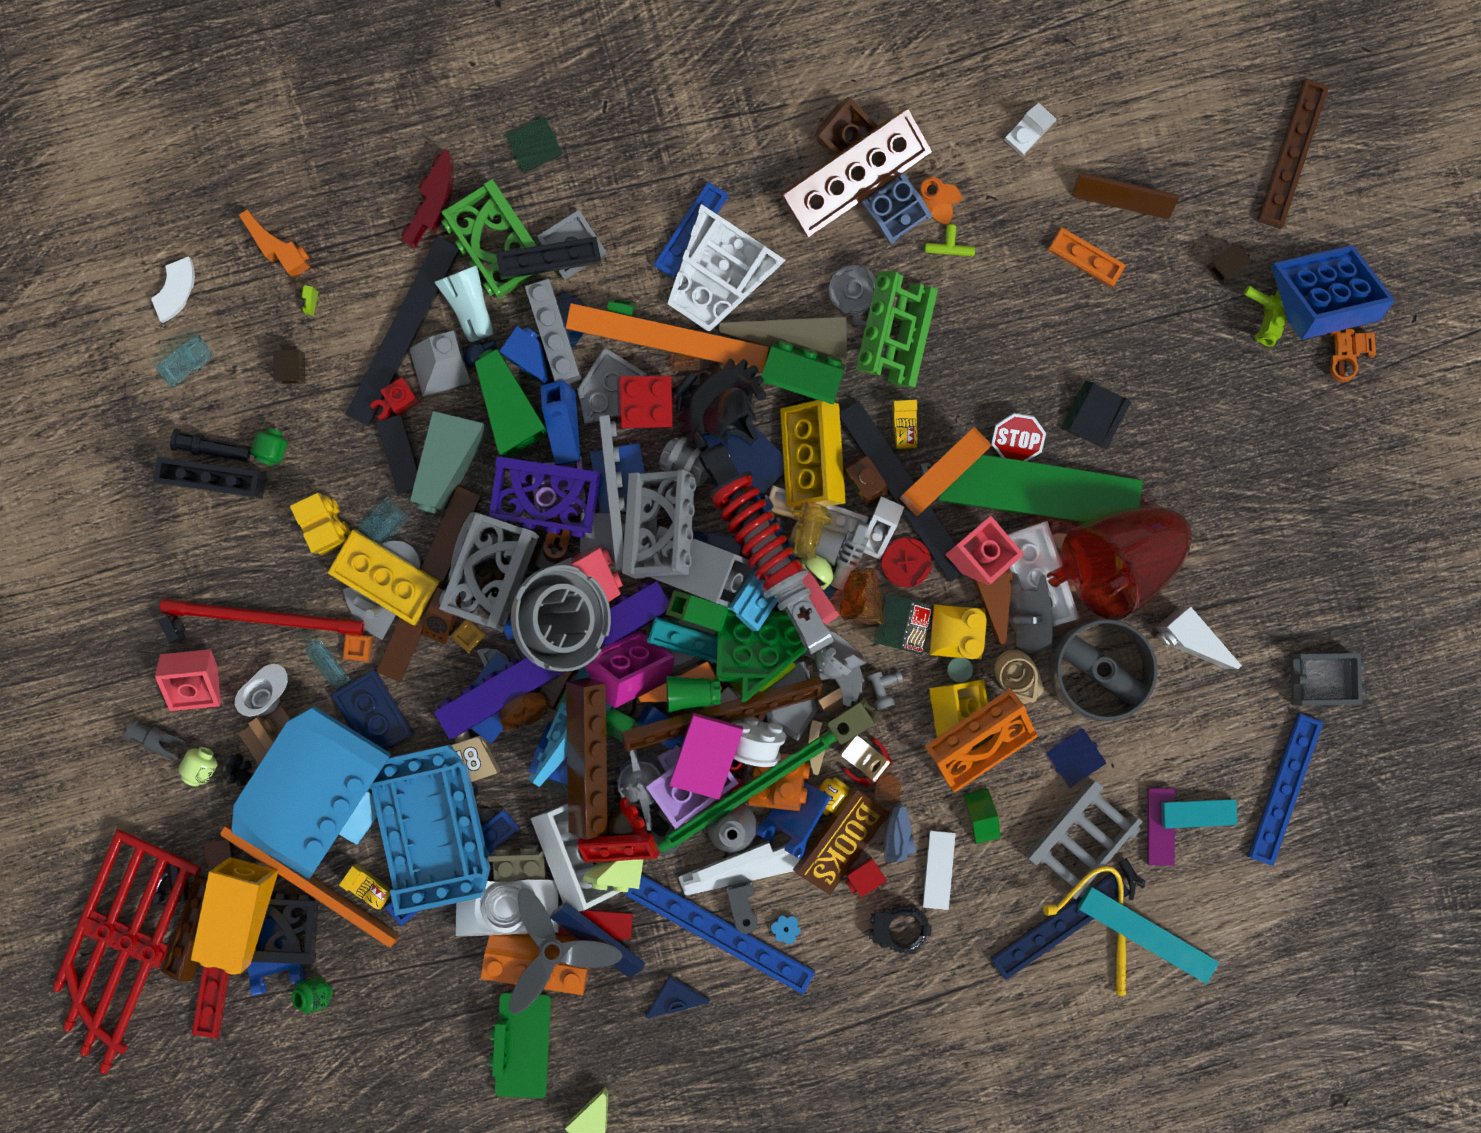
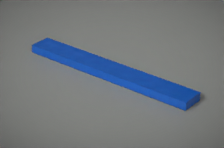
M642 873L639 889L629 888L628 892L625 893L629 898L802 995L815 974V970L751 934L741 933L735 925Z

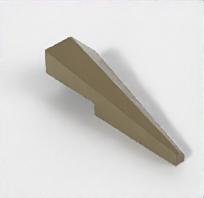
M846 317L719 323L720 333L728 334L744 341L767 346L770 349L774 342L779 343L780 340L787 341L794 345L793 348L802 351L803 348H808L818 353L817 356L824 358L833 356L842 360V364L846 365Z

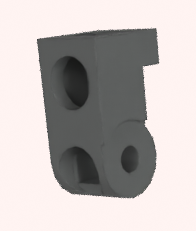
M752 881L727 886L736 928L744 934L753 932L757 927V915L751 909L748 897L754 895Z

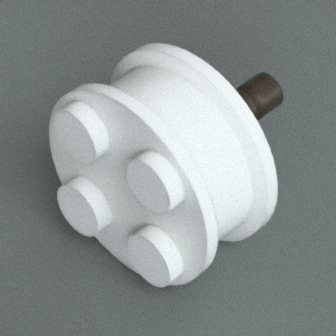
M754 716L732 722V724L743 726V732L733 759L745 763L742 780L750 782L753 779L755 766L771 767L781 761L779 749L780 745L785 743L786 734L782 731L783 727L781 725L762 722Z

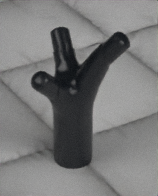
M691 371L679 385L671 388L672 393H674L672 397L674 399L677 398L678 412L682 411L681 402L686 392L698 378Z
M1125 858L1118 862L1129 884V900H1134L1136 884L1144 888L1146 881L1136 874L1128 859Z

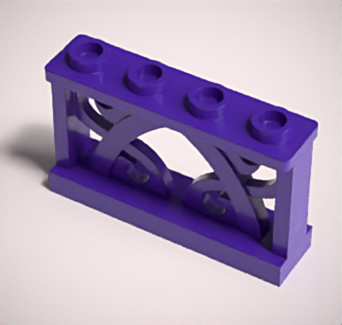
M497 456L488 517L509 524L510 521L520 522V528L535 530V525L545 526L544 531L559 534L560 529L570 530V536L585 538V533H592L602 473ZM510 469L513 488L503 490L505 471ZM533 475L535 478L534 484L523 487L522 483H528L526 477ZM545 475H550L553 490L564 499L553 508L542 513L533 505L526 492L537 489L544 481ZM566 480L568 482V486L564 488L570 490L568 494L559 489L560 481ZM589 481L590 488L586 504L577 497L581 493L585 482ZM515 493L517 498L511 499L507 505L514 503L516 510L512 513H507L502 509L501 501L506 495ZM573 502L579 504L584 510V518L579 523H572L568 520L570 513H575L578 516L576 509L571 507ZM526 510L534 519L519 516ZM560 515L563 524L548 522V520Z

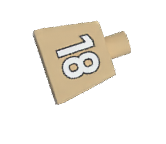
M466 731L454 738L456 744L451 746L468 766L471 782L500 772V768L483 737L477 736L470 739L469 733Z

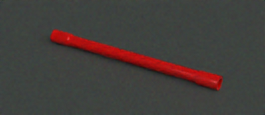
M162 599L160 602V613L169 615H190L308 628L359 636L363 635L365 626L362 620L314 617L188 603L172 599Z

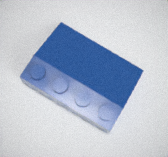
M1353 245L1275 262L1271 266L1287 320L1301 340L1381 321L1395 301Z

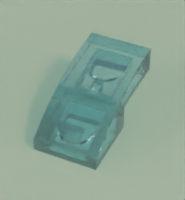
M196 335L172 352L155 368L170 387H176L192 371L199 370L214 354L202 338Z

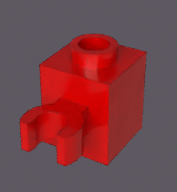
M401 377L380 390L385 399L383 401H373L370 407L375 409L378 406H382L383 412L377 418L384 420L389 416L391 410L398 415H402L421 402L408 381Z

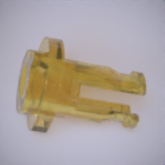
M802 502L800 506L793 507L792 516L798 519L794 536L793 555L807 559L808 555L811 558H816L815 551L820 542L823 525H831L832 515L828 513V508L823 505Z

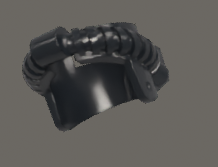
M903 904V906L893 907L894 909L884 908L882 911L874 910V913H871L870 922L873 923V929L869 931V939H872L873 943L879 944L881 948L890 947L894 952L911 953V951H916L917 948L919 949L924 944L923 942L927 940V936H931L932 925L927 923L928 919H926L925 914L923 915V911L915 908V906ZM900 915L915 916L922 925L921 934H919L916 940L908 944L895 941L889 933V926L894 918Z

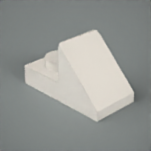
M1038 103L1024 115L1023 119L1005 137L1004 141L1023 157L1057 119Z

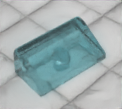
M388 496L356 530L382 545L388 542L405 525L410 517Z
M312 641L306 649V654L335 691L340 689L350 681L349 676L322 641Z

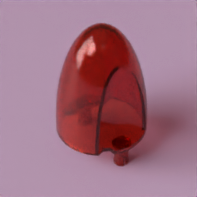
M1157 506L1134 507L1103 515L1071 530L1066 535L1061 549L1062 566L1047 574V578L1054 576L1048 582L1052 587H1058L1060 584L1068 581L1075 586L1077 597L1090 611L1108 620L1124 619L1153 599L1178 573L1191 548V526L1179 512Z

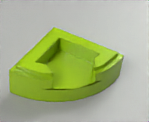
M306 285L302 289V298H305L302 310L305 315L314 316L319 292L314 287Z

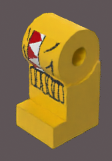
M917 400L894 401L892 403L895 447L896 449L917 448Z
M358 863L351 867L339 884L346 891H351L360 899H363L366 903L379 910L382 909L391 896L390 890L392 889Z

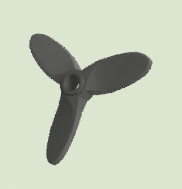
M521 889L517 899L521 918L529 935L540 949L538 957L523 972L512 992L509 1001L510 1012L512 1014L521 1013L538 998L548 983L556 965L563 963L580 968L607 967L618 963L622 959V953L612 945L596 941L580 940L561 943L556 940L552 921L541 901L530 890ZM551 945L558 947L560 950L559 956L554 960H550L545 956L546 948Z

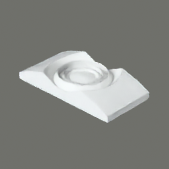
M487 881L483 897L456 903V936L529 934L519 911L518 893L523 888L533 892L541 901L550 917L552 912L559 907V891L555 881ZM551 919L555 933H559V924Z

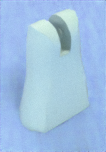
M477 265L434 282L454 310L468 341L475 342L493 335L494 332L485 305Z

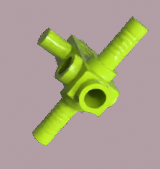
M1247 286L1244 295L1261 303L1265 309V316L1260 331L1255 334V340L1265 346H1274L1276 341L1281 338L1287 321L1279 290L1276 291L1274 296H1268L1251 286Z

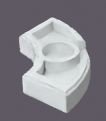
M189 256L165 266L167 273L165 285L157 295L151 298L158 318L162 323L176 316L184 308L194 287L195 271L192 259Z

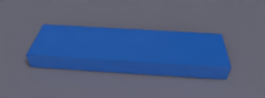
M708 181L653 266L675 280L680 270L685 250L688 247L701 204L718 214L728 199L729 194Z

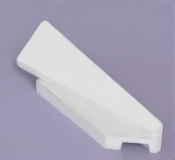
M766 841L743 852L733 854L680 875L678 878L684 894L691 895L793 872V868L800 859L784 850L786 845L772 850L770 842Z

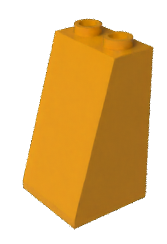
M229 857L209 871L191 956L192 961L199 962L204 967L224 969L228 974H241L250 966L278 870Z

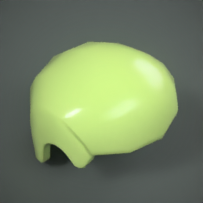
M807 554L799 560L804 570L808 569L823 590L831 584L833 571L826 559L816 554Z

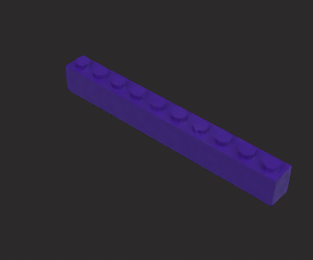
M647 581L637 588L639 592L631 597L629 594H625L615 601L617 605L610 608L611 626L609 636H605L600 649L651 623L655 616L661 617L666 614L670 602L657 581L653 584L651 581ZM517 658L506 664V670L497 675L496 672H493L482 679L484 683L475 688L474 685L463 689L460 692L461 697L452 701L449 698L438 704L439 710L435 711L434 714L448 738L453 740L500 712L510 701L524 694L536 691L568 671L546 670L535 665L528 658L519 661Z

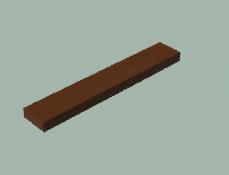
M1307 78L1303 80L1257 222L1278 229L1283 228L1329 89L1328 85Z

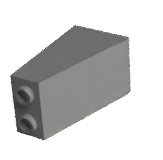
M659 526L655 534L658 541L668 531L667 528ZM692 539L690 548L692 562L689 567V575L651 576V578L728 607L753 569L749 567V560ZM673 550L669 553L671 559L665 557L663 553L660 554L663 564L670 565L672 563ZM654 558L645 562V567L656 566Z

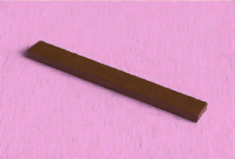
M457 486L421 568L424 572L441 581L438 588L443 587L451 569L454 547L462 526L469 514L476 511L482 497ZM432 599L415 626L402 618L399 619L377 673L402 682L422 636L427 610Z
M819 676L755 694L746 702H741L740 698L622 731L623 747L625 751H631L684 736L693 713L730 723L819 698L822 693L823 683Z

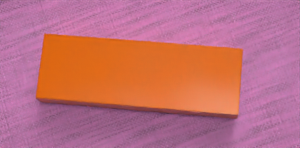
M1062 227L1047 249L1049 252L1111 288L1114 287L1126 264Z

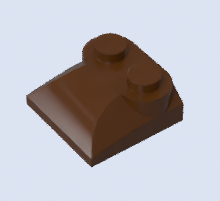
M847 97L820 124L815 137L822 147L827 148L836 156L878 127V125L851 97Z

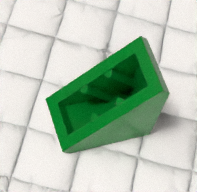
M988 788L963 794L975 844L1001 838L998 814Z

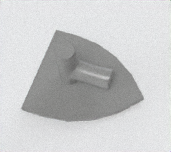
M351 587L343 589L346 603L353 617L356 620L364 621V629L383 640L396 615Z

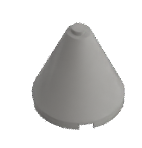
M557 565L540 569L523 582L514 598L511 610V627L515 641L522 653L532 663L543 669L565 672L586 666L602 651L600 647L605 636H609L611 613L607 597L599 583L593 577H588L579 571V568Z

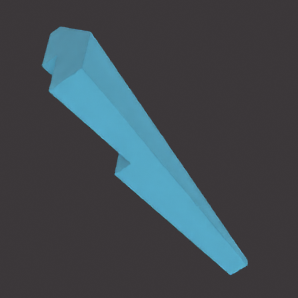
M585 666L580 668L575 680L590 678ZM561 702L546 737L549 742L544 753L540 752L537 759L540 763L534 776L530 775L528 779L538 787L545 782L567 757L566 702ZM606 702V713H607V711L612 707V706H611L609 703H607V702Z

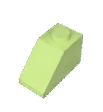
M606 1087L567 1122L565 1130L568 1133H606L608 1114V1090Z

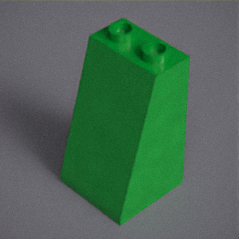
M489 349L478 356L479 360L475 362L498 452L505 458H511L548 436V432L505 358L497 349L494 351Z

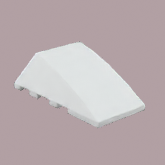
M701 204L688 247L685 250L683 261L667 304L710 332L786 260Z

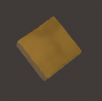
M465 619L450 637L467 653H470L487 634L474 622Z

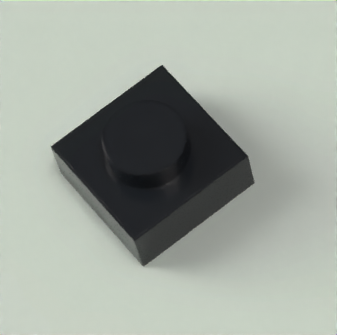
M165 616L158 620L169 643H178L186 639L183 633L185 632V627L179 618Z

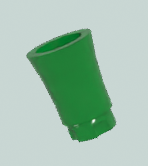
M666 676L668 713L681 709L721 704L720 680L718 678L709 680V677L680 678Z

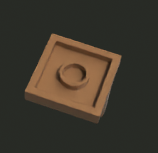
M284 705L278 706L269 715L255 718L248 723L249 727L238 733L259 765L287 721L292 718Z

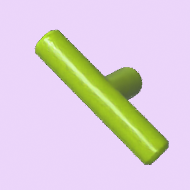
M948 224L946 226L945 244L925 243L924 252L973 257L975 255V247L955 245L956 225Z

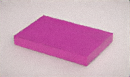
M693 713L669 782L670 786L720 799L743 732V726Z

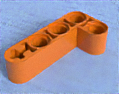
M973 427L899 499L918 516L984 454L992 444Z

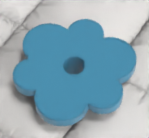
M781 915L778 921L771 925V931L776 934V941H784L786 944H793L796 939L795 936H798L801 932L800 928L797 927L798 920L794 916L786 918V916Z

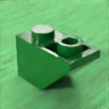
M674 590L666 615L722 632L729 609L726 606Z

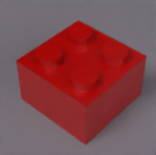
M629 376L617 378L618 429L672 427L671 376Z

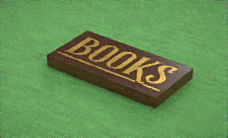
M852 787L793 868V871L831 895L890 812L855 787Z

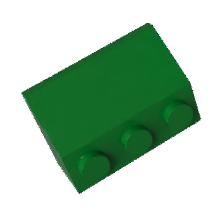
M780 340L779 343L774 342L761 376L764 379L763 382L833 405L846 367L845 364H842V360L833 356H827V358L817 356L818 353L808 348H803V351L793 348L794 345L787 341Z

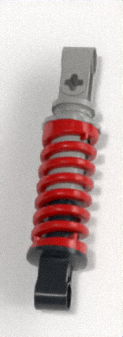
M722 442L698 454L702 466L716 486L708 494V497L713 501L716 508L723 509L721 517L724 521H730L728 524L729 531L737 533L734 538L735 542L738 545H744L741 549L743 556L751 557L748 565L752 569H757L755 572L756 579L758 581L766 580L762 585L765 598L773 596L776 598V601L779 603V610L787 612L805 649L810 655L833 643L834 641L829 629L821 620L808 597L812 592L803 584L802 580L808 575L807 570H804L798 559L790 561L788 558L789 555L793 554L792 547L783 549L781 544L786 542V536L781 535L777 537L774 532L778 531L780 526L778 523L770 525L768 522L773 517V513L767 511L761 515L759 514L758 510L766 506V501L760 499L753 503L751 499L760 493L757 487L750 490L748 488L752 485V473L750 471L738 473ZM800 610L803 613H809L807 621L804 618H798Z

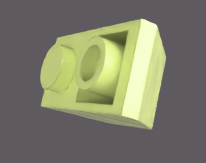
M643 859L598 862L583 876L582 881L592 883V888L607 890L608 886H613V890L619 892H628L629 888L639 889Z

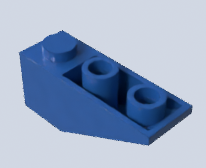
M564 380L540 385L542 411L555 465L560 466L579 462L580 448L576 391Z

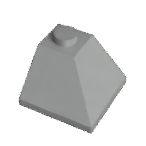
M454 330L429 337L409 348L423 397L472 384L459 336Z

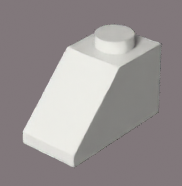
M884 497L880 498L868 523L865 537L869 540L864 553L880 560L898 525L904 506Z

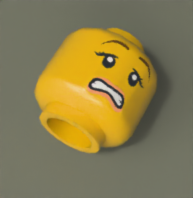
M836 777L833 780L830 778L825 779L818 788L831 796L823 814L826 816L830 813L834 814L851 790L849 786Z

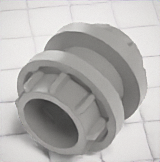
M687 437L671 439L667 443L659 461V465L664 472L684 469L694 474L696 487L701 486L709 476L698 457V454L703 451H700L698 447L693 449L692 444L687 442Z

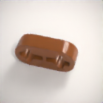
M560 515L554 517L551 522L560 523ZM563 529L562 535L551 532L547 533L543 555L548 561L556 563L564 558L571 537L569 535L570 530ZM557 541L559 542V551L556 552V555H553L550 548Z

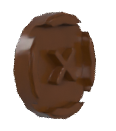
M541 693L524 694L510 701L500 710L498 714L499 721L502 727L508 730H516L519 728L518 725L523 723L525 726H529L546 713L548 702Z

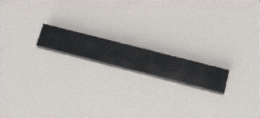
M437 236L347 409L346 416L368 427L370 426L380 407L372 409L370 404L375 400L383 401L384 396L380 390L393 382L440 291L434 282L448 276L460 252L456 245Z
M860 401L840 413V420L862 453L870 458L886 482L888 492L895 502L904 506L903 514L929 550V553L949 583L963 575L945 555L956 544L931 507L928 506L916 516L899 499L914 482Z

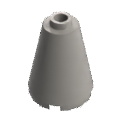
M741 804L708 825L707 832L710 841L717 849L725 853L735 854L745 851L753 844L757 836L755 832L758 824L754 813ZM733 829L737 834L729 835L727 832Z

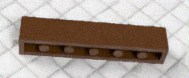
M583 678L566 681L568 827L570 833L587 840L608 834L606 683Z

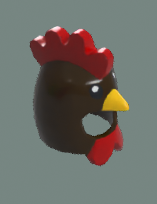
M627 797L620 800L619 806L607 812L608 834L603 836L647 834V826L643 814L635 805L630 804Z

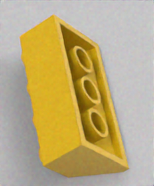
M815 400L781 408L786 508L828 507L846 503L839 404L834 403L832 405Z

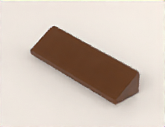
M1087 173L1079 174L1072 194L1074 198L1164 219L1171 217L1179 200L1178 194Z
M200 875L194 877L188 894V900H186L162 969L163 973L177 981H192L199 963L192 961L191 956L208 879Z

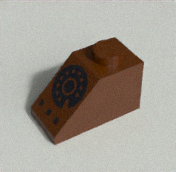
M437 588L427 610L422 635L446 645L458 616L439 609V599L445 589ZM460 595L458 596V599L456 601L459 608H461Z

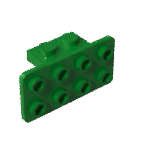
M504 992L500 995L499 1018L495 1026H491L490 1042H494V1052L489 1054L488 1067L493 1068L492 1077H496L495 1094L499 1097L544 1098L547 1093L551 997L548 994H540L526 1010L518 1014H512L509 1009L512 992Z

